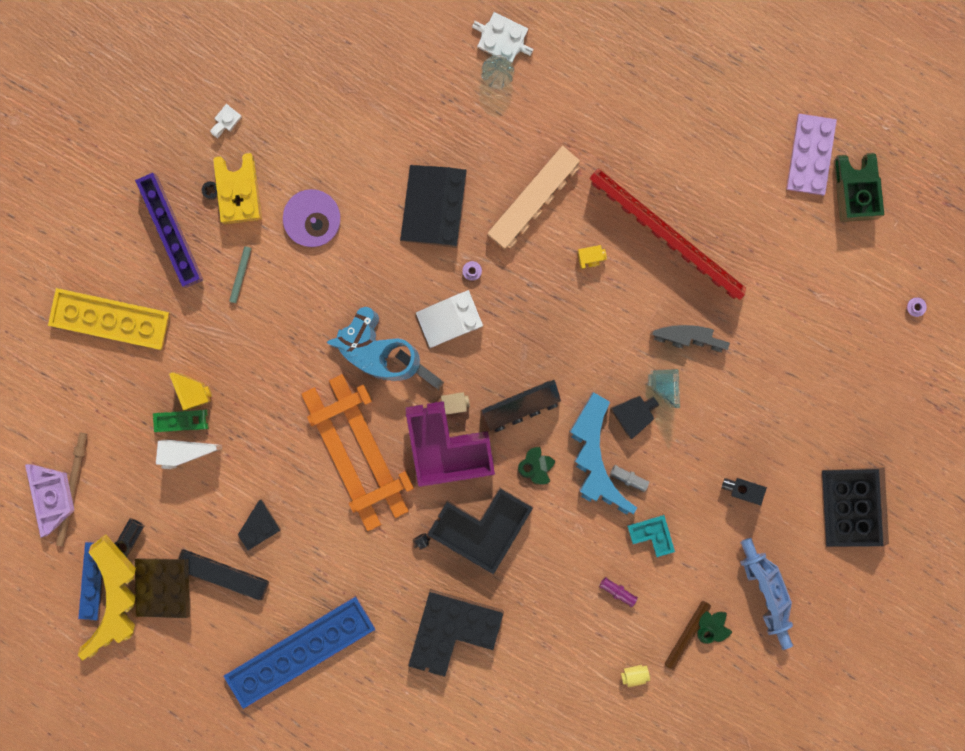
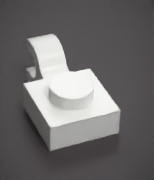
M226 104L214 118L218 123L211 129V134L218 139L225 129L231 132L242 116Z

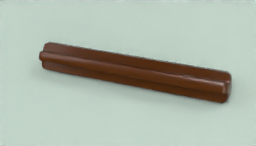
M701 601L665 662L666 667L672 670L676 667L700 627V617L706 611L709 612L711 608L709 603Z

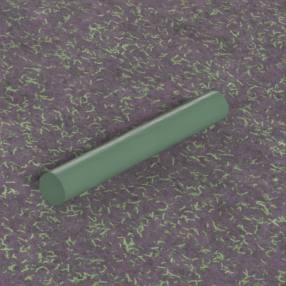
M244 246L229 302L237 303L252 249L250 247Z

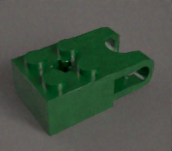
M867 153L863 156L861 170L854 169L850 165L847 155H837L834 160L840 222L877 220L884 216L881 177H879L876 154Z

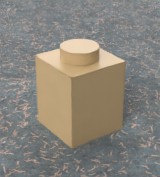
M464 392L441 396L442 401H444L446 414L466 412V407H470L469 397L464 396Z

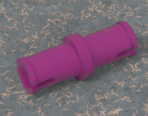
M604 577L599 587L612 594L614 599L623 601L629 607H633L638 597L626 591L624 586L615 584L607 577Z

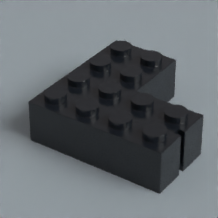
M499 487L481 519H478L447 500L438 515L441 519L436 518L427 535L494 575L531 513L533 506Z
M430 589L408 666L425 671V668H429L430 673L445 677L456 640L493 650L504 611Z

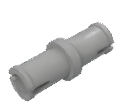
M614 465L610 472L611 477L625 482L624 484L627 486L631 485L643 492L648 488L649 481L636 476L635 472H628L617 465Z

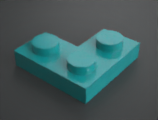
M665 515L627 525L632 544L651 539L656 557L675 552Z

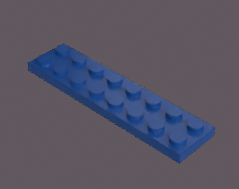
M357 596L226 673L223 677L244 709L371 633L376 628Z

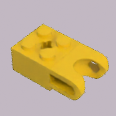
M245 153L242 156V167L235 172L228 171L226 161L221 156L213 159L220 219L224 225L262 220L255 161L252 153ZM238 198L243 200L240 206L235 203Z

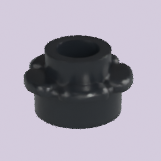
M426 533L420 534L412 540L415 544L413 547H418L420 550L427 547L430 537Z

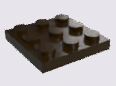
M135 559L136 617H190L189 559Z

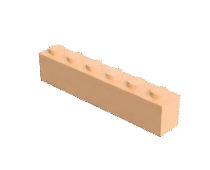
M562 146L487 235L504 250L507 247L511 249L517 242L515 237L520 232L523 234L530 226L528 222L532 218L536 219L541 214L542 210L540 208L544 203L548 205L553 200L555 190H561L567 183L565 180L569 174L573 176L580 168L578 166L580 160Z

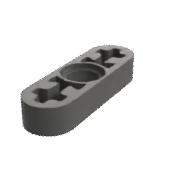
M400 349L395 355L406 366L409 365L411 356ZM419 365L416 373L439 390L444 382L424 366Z

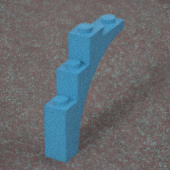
M592 392L569 431L573 434L571 436L573 439L580 443L582 440L585 441L574 460L578 463L576 465L577 468L584 472L587 469L590 470L579 489L582 493L581 497L591 502L592 499L597 501L599 496L602 495L601 500L610 505L614 502L619 505L618 510L626 515L629 512L634 514L637 507L626 500L614 487L602 462L600 430L610 402Z

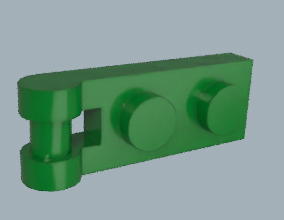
M208 410L153 413L154 432L209 429L208 423H206ZM193 416H198L199 424H193Z

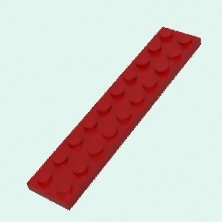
M598 168L589 179L596 189L604 190L607 193L606 196L611 201L619 202L622 205L623 211L627 214L632 213L635 215L638 223L644 227L647 225L652 229L651 233L659 239L662 237L666 240V245L674 251L677 249L682 253L681 257L688 263L692 261L697 265L696 269L701 274H708L712 278L711 281L718 287L723 286L731 298L741 300L745 296L746 287L602 170Z

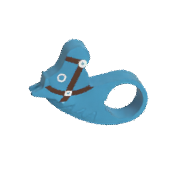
M369 307L360 308L351 324L339 330L337 338L327 341L332 347L338 348L350 363L365 373L382 380L401 381L409 379L417 372L420 365L418 351L407 341L398 338L376 341L374 328L379 322V316ZM397 347H408L411 360L407 368L398 373L390 372L386 367L387 360H385L390 352Z

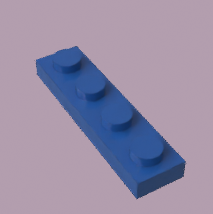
M85 542L78 619L98 621L100 617L103 576L98 565L89 554L90 546L95 542Z

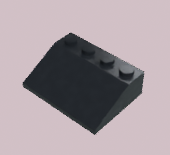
M410 165L400 241L457 248L467 174L466 169Z
M550 380L485 407L481 411L489 430H494L496 433L505 429V424L511 422L512 425L523 421L522 417L529 415L532 418L541 414V409L547 407L548 410L558 407V402L561 399L555 380Z
M885 467L822 470L826 547L888 545Z

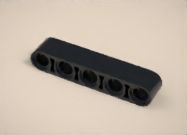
M181 549L178 559H189V575L257 600L264 599L270 583L266 579L188 550Z

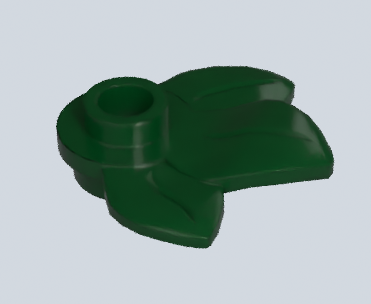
M534 447L527 452L526 458L519 463L518 472L521 476L530 478L535 484L543 485L550 483V478L546 472L554 466L555 460L549 456H541V448ZM527 464L531 466L529 472L524 471V466Z
M706 611L699 619L700 628L697 632L700 642L704 644H710L713 641L722 642L732 634L730 629L724 627L727 617L726 612H716L711 615Z

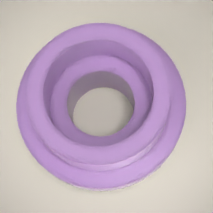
M470 261L464 265L463 275L466 279L473 281L481 276L482 269L477 262ZM474 267L476 269L475 274H470L468 272L469 268Z
M913 298L907 304V311L911 316L919 317L926 312V303L921 298ZM915 304L920 305V309L918 311L914 308Z

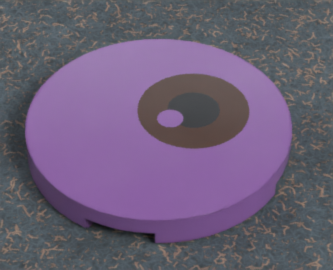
M313 189L301 191L290 198L284 208V228L289 237L302 246L319 247L325 245L335 237L339 230L340 210L336 202L322 191Z

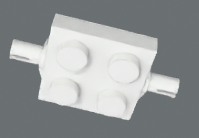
M495 12L486 25L475 21L472 28L482 32L477 48L509 64H512L515 56L520 51L531 56L534 50L524 45V38L528 28Z

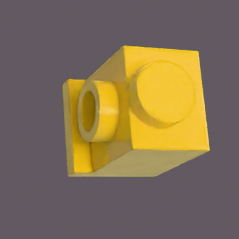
M601 245L577 250L580 269H585L587 264L589 268L599 266L600 262L607 260L606 251L601 248Z

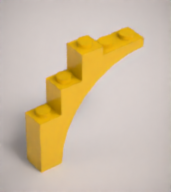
M106 534L93 543L89 549V554L98 565L104 579L106 610L99 627L91 638L79 648L78 656L82 661L87 657H93L100 647L108 646L113 641V638L117 643H120L122 640H128L134 634L135 624L125 613L134 607L135 595L125 584L134 579L136 568Z

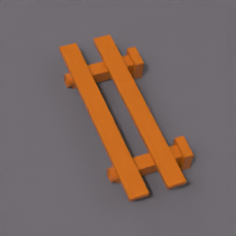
M343 374L329 380L338 399L337 402L325 407L315 387L301 393L311 413L307 416L311 426H317L351 496L352 501L349 502V506L353 513L358 511L368 532L381 525L372 504L386 498L394 517L397 518L409 512L399 491L406 489L408 492L414 489V486L407 471L399 473L400 478L393 479L358 407V404L362 402L365 405L373 402L365 384L357 387L358 392L352 394ZM343 411L380 488L367 494L330 419Z

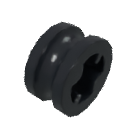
M209 181L203 184L202 194L208 199H216L218 197L216 183ZM213 185L215 186L213 189L216 191L209 196L207 195L208 191H206V188H211Z

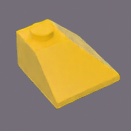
M172 372L169 374L183 410H191L211 402L210 397H212L209 386H205L204 383L181 373Z

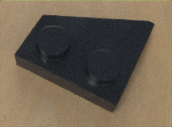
M262 499L257 502L238 533L239 538L248 551L281 531V528Z

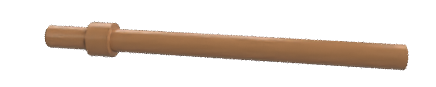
M82 432L79 433L77 447H74L73 452L75 457L69 480L72 501L74 500L82 457H85L86 452L84 447L87 434ZM70 515L60 524L56 542L57 546H64Z

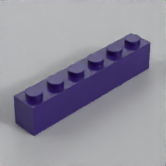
M152 172L135 180L182 287L188 288L203 281V277L158 176Z

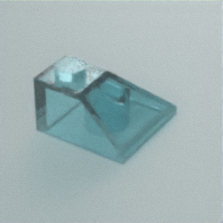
M678 369L651 370V374H648V386H651V390L671 408H680Z

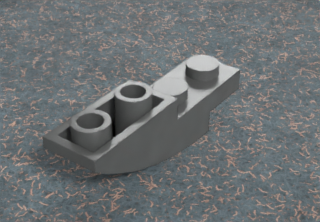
M694 325L669 326L651 331L650 333L651 336H654V340L665 343V340L673 342L672 346L681 349L684 346H689L691 340H693L692 344L700 347H704V344L709 345L711 350L722 353V350H728L730 345L729 342L713 338L714 329Z

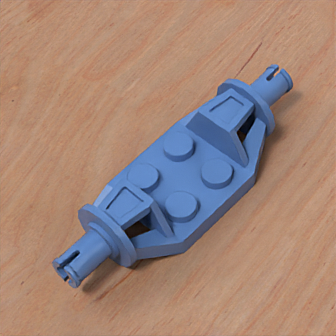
M752 538L742 540L740 544L746 558L740 564L744 566L748 580L758 579L759 589L765 596L766 606L769 610L763 615V619L768 627L767 633L769 635H777L782 650L793 647L787 631L793 627V623L789 622L792 601L779 568L765 558L766 553L759 554L756 552Z

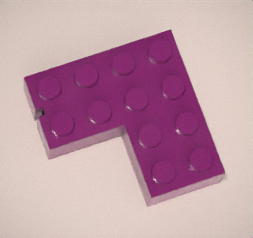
M444 401L429 403L427 408H423V405L406 407V418L419 487L495 475L488 431L450 437Z

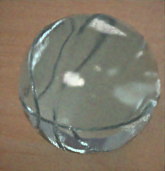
M493 55L484 61L481 67V77L487 86L493 89H502L512 82L514 66L507 57Z

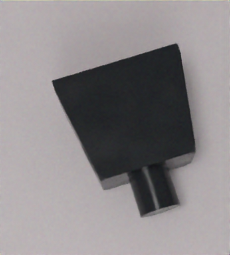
M637 396L610 409L629 439H633L655 419L650 411L657 408L659 404L654 396L645 402L641 396Z
M724 478L721 489L732 492L731 496L761 506L767 487L740 478H736V481ZM740 485L747 488L745 493L738 492Z

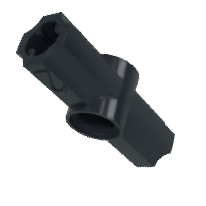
M129 518L118 540L114 543L118 548L120 543H124L127 546V551H122L119 548L126 558L133 550L134 544L145 527L142 522L133 518Z

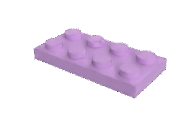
M805 114L797 115L786 190L825 195L837 119Z

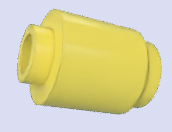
M638 665L624 668V673H621L623 685L627 684L628 688L646 684L647 681H650L647 666Z

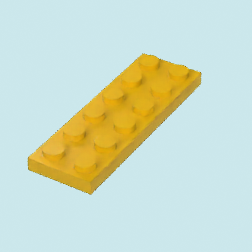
M56 288L48 326L162 350L170 312Z

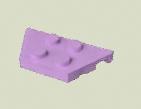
M27 464L25 467L40 537H46L75 511L67 473Z

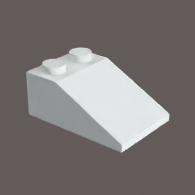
M469 290L416 312L430 348L483 327Z
M160 440L157 445L156 464L161 465L163 469H173L177 465L222 449V445Z

